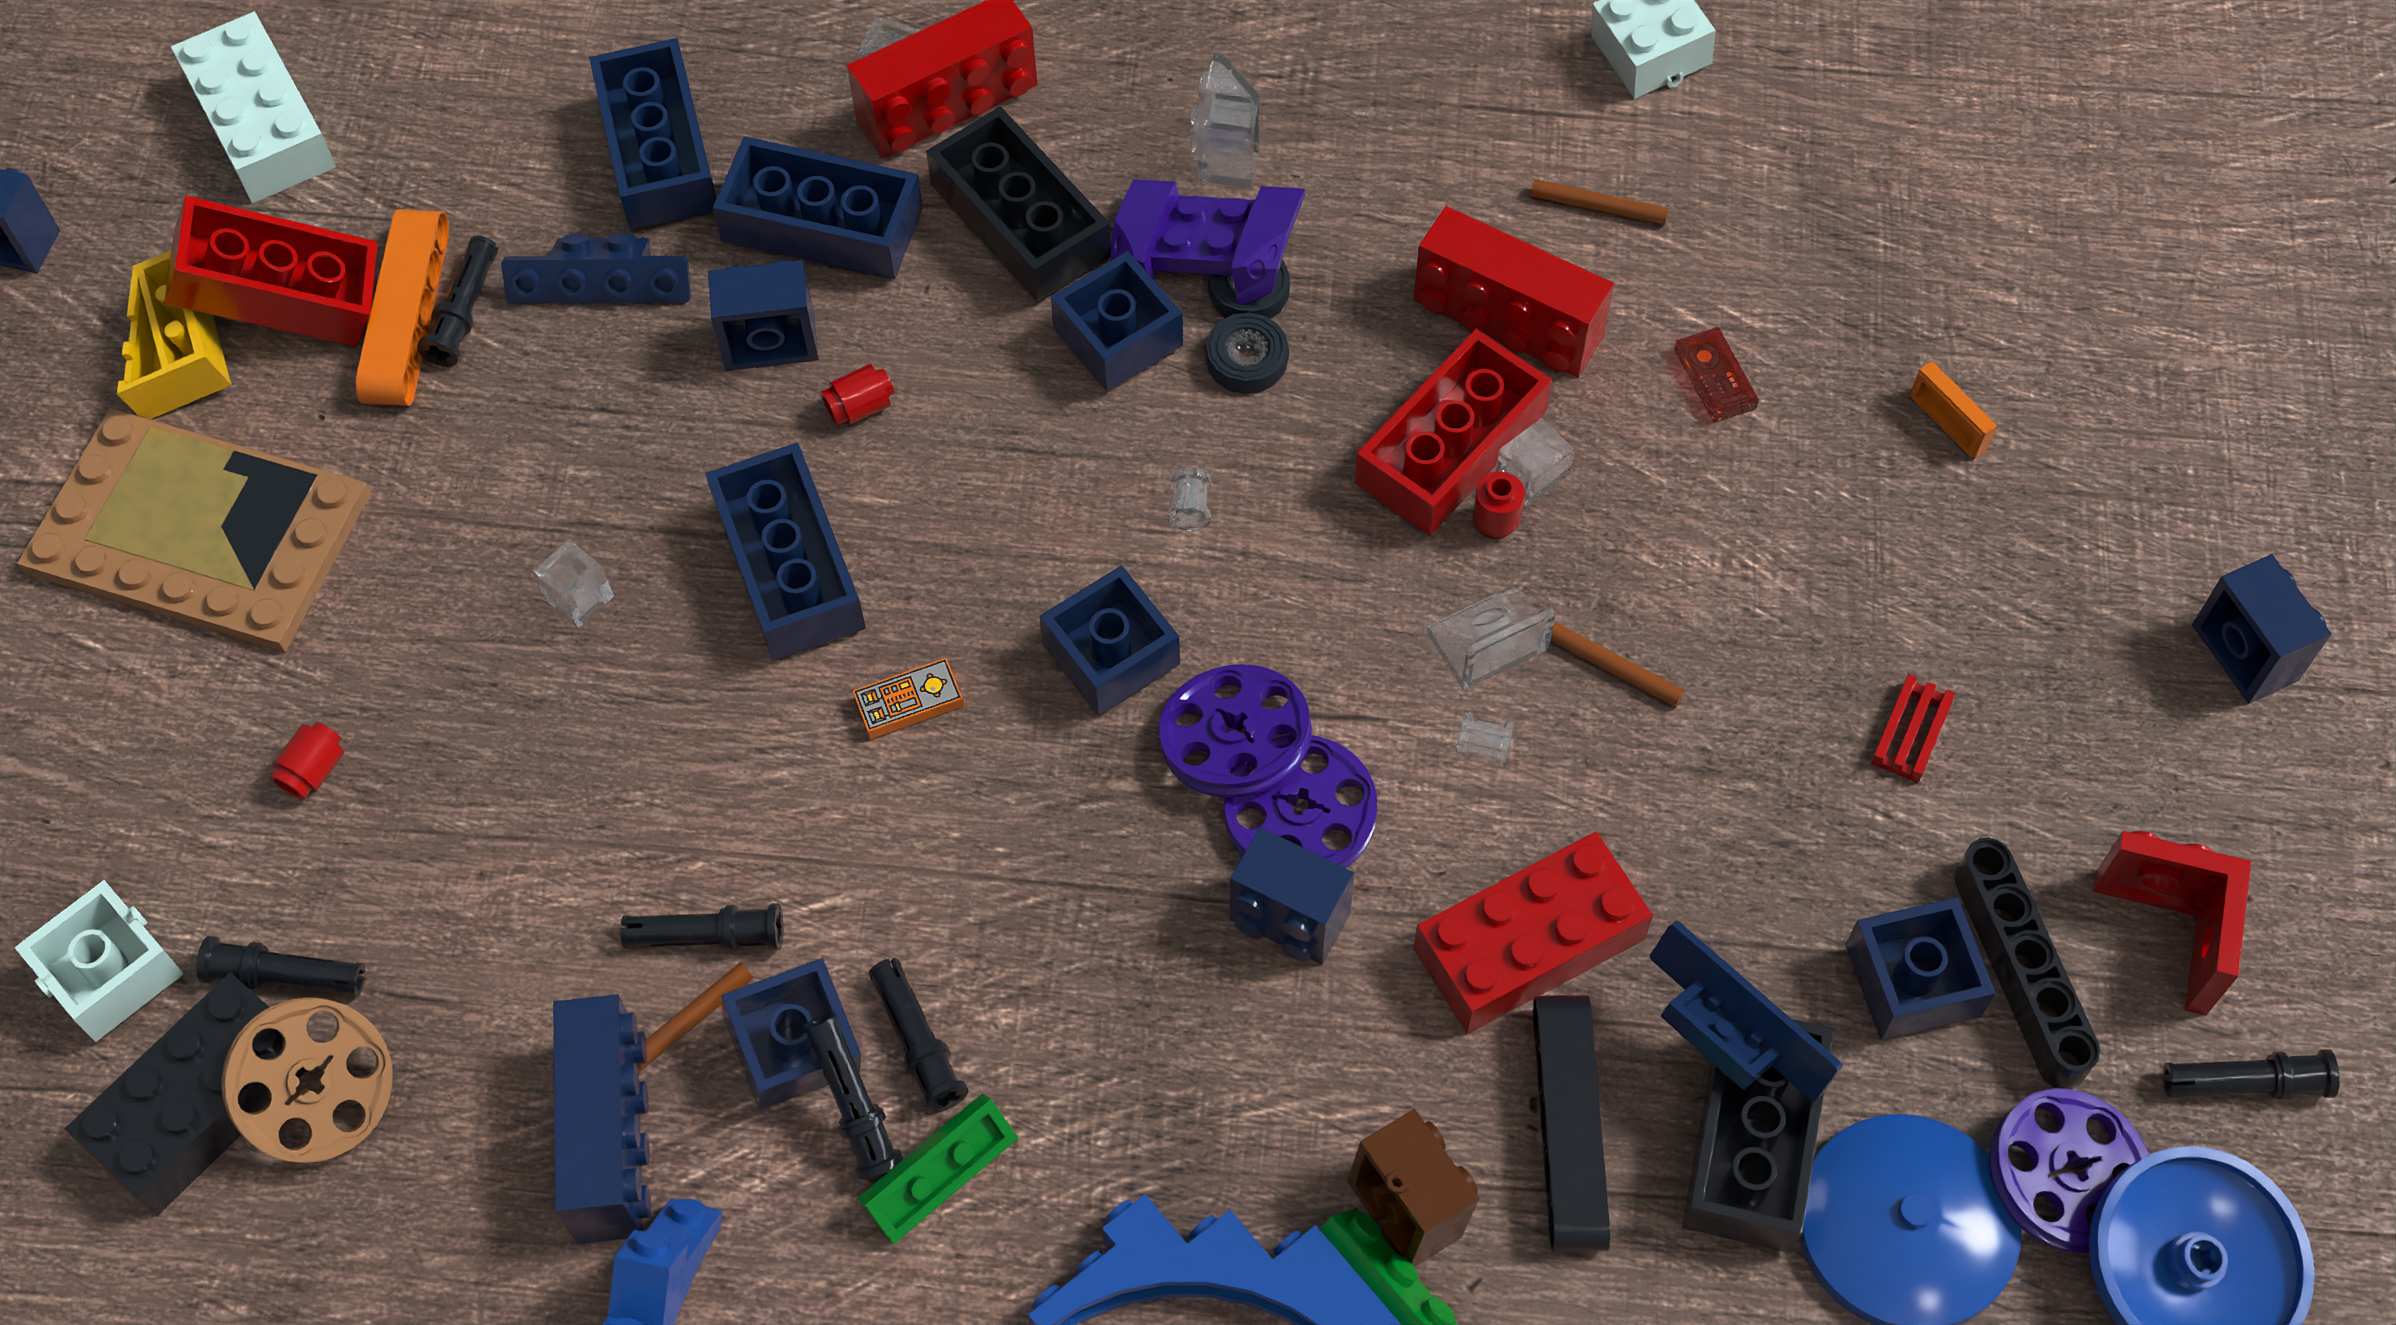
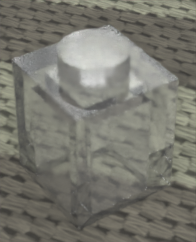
M1541 418L1499 449L1495 472L1510 473L1522 482L1525 488L1524 503L1528 506L1570 475L1575 449Z
M570 539L533 570L545 601L577 628L582 626L614 597L604 568Z

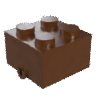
M1416 1109L1411 1110L1360 1141L1347 1179L1348 1184L1376 1223L1381 1218L1387 1220V1224L1380 1228L1382 1235L1387 1238L1396 1253L1409 1260L1414 1267L1463 1237L1479 1201L1477 1196L1478 1189L1470 1173L1463 1166L1456 1167L1445 1151L1446 1146L1440 1131L1432 1122H1424Z

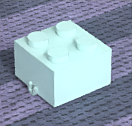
M1599 0L1593 3L1591 37L1634 99L1664 85L1674 88L1683 81L1684 76L1702 69L1713 62L1716 30L1694 0ZM1675 76L1676 80L1672 82L1671 77Z
M105 880L14 947L37 974L38 978L34 981L49 998L54 995L73 1020L95 1042L184 975L145 929L144 925L148 922L134 906L128 908Z

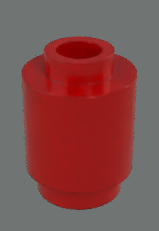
M870 363L829 382V388L820 392L824 406L836 426L845 422L848 425H852L890 407L889 396L895 394L886 371L883 368L876 371Z
M1492 472L1485 475L1477 485L1473 521L1479 531L1486 537L1492 539L1505 538L1513 533L1520 524L1525 499V488L1516 476L1507 472Z
M316 722L313 727L301 724L274 761L273 767L275 770L269 777L270 780L286 793L300 800H305L310 792H317L343 756L344 750L338 745L341 737L331 728L319 722Z

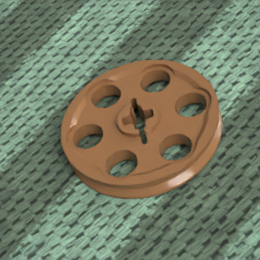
M291 999L265 1009L252 1018L238 1033L224 1061L221 1081L222 1097L227 1114L235 1128L249 1143L262 1152L289 1162L311 1163L324 1161L354 1148L377 1126L387 1108L391 1095L393 1081L392 1063L388 1048L381 1034L367 1018L356 1010L327 999ZM328 1011L335 1017L337 1023L336 1031L330 1039L323 1042H315L308 1036L306 1030L307 1022L314 1013ZM266 1028L278 1030L283 1039V1046L279 1054L270 1059L258 1058L252 1048L255 1035ZM358 1047H368L376 1057L375 1067L365 1077H353L348 1072L346 1066L348 1055ZM330 1055V1059L322 1065L323 1061ZM316 1066L320 1067V1072L316 1076L317 1082L321 1084L319 1088L314 1092L305 1088L300 1093H297L295 1088L299 1085L300 1080L295 1075L301 1067L308 1071L313 1070ZM260 1082L269 1091L267 1105L255 1113L244 1112L238 1104L240 1090L248 1083ZM291 1095H293V1098L287 1104H285V1101ZM354 1100L362 1108V1119L351 1130H339L333 1122V1111L342 1101ZM301 1118L308 1124L309 1136L302 1146L288 1149L280 1143L279 1130L287 1120Z

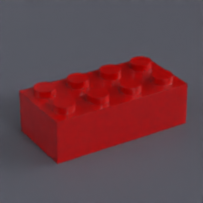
M985 0L847 64L857 124L881 159L896 152L905 151L921 140L936 133H943L959 122L974 115L983 114L991 107L1014 96H1021L1029 89L1038 86L1033 27L1013 0Z
M185 195L174 229L164 304L357 347L371 314L377 241Z
M1445 206L1419 244L1413 300L1433 313H1441L1461 322L1471 331L1477 329L1503 342L1514 351L1525 352L1544 361L1554 370L1565 371L1579 378L1604 338L1615 283Z
M1475 329L1357 452L1354 484L1428 536H1431L1477 487L1479 481L1492 471L1545 414L1548 407L1552 379Z
M1597 831L1417 924L1413 949L1468 1035L1528 1003L1535 996L1543 995L1644 941L1653 914Z

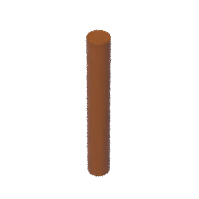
M1534 179L1531 197L1664 226L1669 207Z
M1555 621L1550 624L1545 633L1544 639L1675 708L1684 696V689Z
M740 962L647 1038V1063L637 1064L638 1072L642 1071L721 1006V995L742 988L749 983L753 976L748 969Z

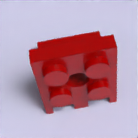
M2122 831L2095 872L2092 892L2196 916L2185 1011L2207 1015L2239 977L2252 861L2213 852L2211 848L2202 844L2189 843L2183 845L2162 840L2157 835L2147 831Z

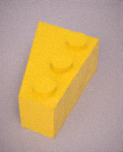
M171 250L133 266L127 318L131 321L129 341L123 342L122 356L126 359L124 380L118 381L117 395L138 416L150 420L231 386L213 315L164 304Z

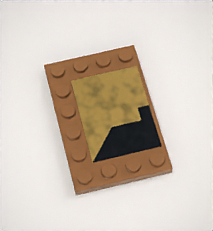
M109 408L17 562V565L24 574L286 652L372 492L368 484L363 481Z

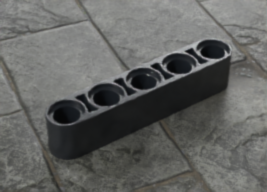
M1980 838L1971 843L1956 869L1954 876L1956 887L2041 1076L2045 1082L2054 1088L2073 1089L2083 1082L2099 1061L2101 1052L2099 1042L2012 853L2005 844L1997 839ZM1974 864L1985 865L1992 871L1993 875L1982 874L1976 869ZM2000 909L2008 912L2014 921L2009 922L2001 919L1995 910ZM2016 956L2027 957L2033 962L2036 969L2022 966L2016 959ZM2037 1003H2045L2051 1006L2057 1013V1017L2047 1016L2041 1012ZM2059 1051H2067L2073 1054L2078 1060L2079 1066L2070 1065L2061 1058Z
M1588 995L1535 996L1533 1001V1030L1552 1252L1608 1251L1610 1246V1219L1590 998Z

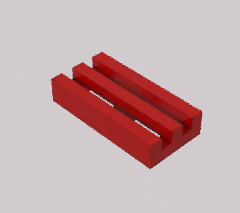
M1908 674L1871 764L1919 783L1956 693L1947 689L1945 693H1941L1935 690L1937 685L1927 682L1925 686L1916 683L1917 677ZM1912 695L1920 700L1894 759L1887 756L1886 753L1909 697ZM1932 703L1939 707L1913 767L1906 764L1905 761L1928 705Z

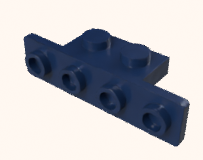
M572 233L558 238L549 256H506L501 262L505 296L509 303L689 302L692 295L687 257L651 256L649 238H635L630 233H617L608 238H589L587 234Z
M1675 921L1668 926L1651 952L1650 959L1678 983L1684 991L1669 1002L1660 1017L1743 1090L1772 1066L1811 1101H1816L1842 1069L1841 1061L1681 922Z

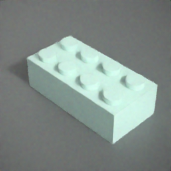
M255 11L171 46L187 81L252 204L336 168L321 131Z

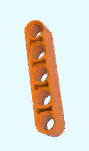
M396 209L393 214L357 370L356 392L361 404L411 406L413 403L423 360L417 346L420 339L427 336L429 332L431 313L434 309L448 245L449 224L445 211Z

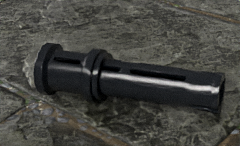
M477 235L470 238L466 253L458 267L447 297H445L444 302L434 307L431 313L433 323L428 335L422 337L418 343L417 349L419 354L433 364L450 367L456 365L459 360V345L463 336L470 333L474 324L471 315L473 306L499 250L498 247H495L496 243L487 237Z
M771 903L768 909L738 910L736 905H727L725 908H721L719 913L624 915L621 919V924L627 928H620L621 943L624 949L632 947L720 944L721 949L727 952H736L739 946L766 945L773 951L782 948L784 936L783 914L779 903Z
M207 936L202 941L196 962V975L201 983H211L214 979L222 980L231 972L249 989L260 987L263 983L349 994L358 997L365 981V977L358 976V973H365V965L360 962L350 963L269 952L268 948L261 942H251L248 946L221 943L220 939L216 936Z
M893 958L891 964L889 959L877 963L870 969L868 974L904 1046L906 1054L903 1064L907 1073L915 1076L924 1095L921 1102L925 1112L939 1113L954 1107L968 1095L969 1090L965 1081L958 1080L948 1060L951 1053L947 1044L940 1039H936L931 1031L914 991L908 983L899 959Z
M828 1013L809 1021L804 1025L803 1029L810 1039L824 1077L842 1115V1118L838 1121V1129L842 1137H848L859 1163L855 1170L859 1179L872 1178L893 1169L904 1158L900 1149H894L883 1124V1121L886 1119L883 1108H879L878 1104L871 1103L857 1065L837 1022L836 1013Z
M2330 1049L2319 1050L2317 1055L2288 1056L2284 1051H2273L2272 1054H2268L2266 1060L2176 1064L2168 1062L2163 1067V1074L2170 1075V1079L2163 1078L2164 1089L2168 1097L2269 1092L2271 1097H2276L2279 1100H2287L2291 1097V1094L2321 1093L2324 1098H2335L2338 1095L2340 1084L2337 1059Z

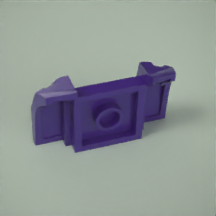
M1133 179L1114 221L1110 260L1129 251L1154 281L1155 271L1233 276L1237 304L1241 305L1272 293L1275 287L1284 251L1305 197V188L1261 186L1256 199L1251 200L1180 196L1175 181Z

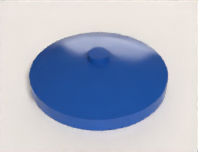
M1890 1114L1865 1119L1847 1127L1829 1140L1817 1154L1813 1162L1803 1231L1799 1240L1806 1261L1821 1286L1842 1307L1862 1320L1873 1325H1962L1988 1308L2011 1279L2020 1254L2022 1228L2010 1217L1997 1195L1990 1175L1989 1154L1985 1149L1961 1131L1945 1123L1916 1115Z
M2180 1146L2164 1149L2142 1158L2120 1172L2106 1188L2095 1209L2089 1236L2091 1270L2101 1300L2117 1325L2303 1324L2311 1304L2314 1289V1262L2311 1245L2303 1223L2292 1203L2270 1178L2250 1163L2232 1154L2207 1147Z

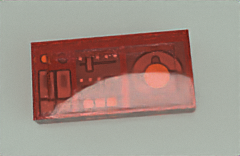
M1719 327L1676 340L1674 351L1713 423L1757 409L1759 399Z

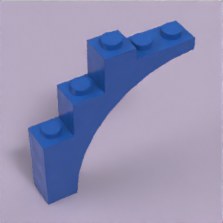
M1146 1194L1134 1203L1130 1199L1123 1201L1105 1218L1107 1224L1102 1228L1104 1244L1109 1251L1103 1254L1101 1250H1098L1089 1255L1076 1268L1077 1276L1061 1289L1058 1285H1053L1035 1299L1032 1304L1034 1310L1028 1314L1030 1325H1078L1125 1305L1160 1298H1212L1252 1306L1294 1325H1401L1316 1225L1303 1235L1297 1230L1287 1236L1275 1248L1274 1253L1276 1257L1272 1259L1231 1210H1228L1218 1219L1211 1215L1201 1221L1190 1233L1191 1241L1186 1243Z
M670 1198L647 1231L634 1230L614 1256L609 1312L607 1319L602 1325H675L696 1272L707 1250L720 1231L722 1210L704 1206L703 1203L694 1199L676 1200Z

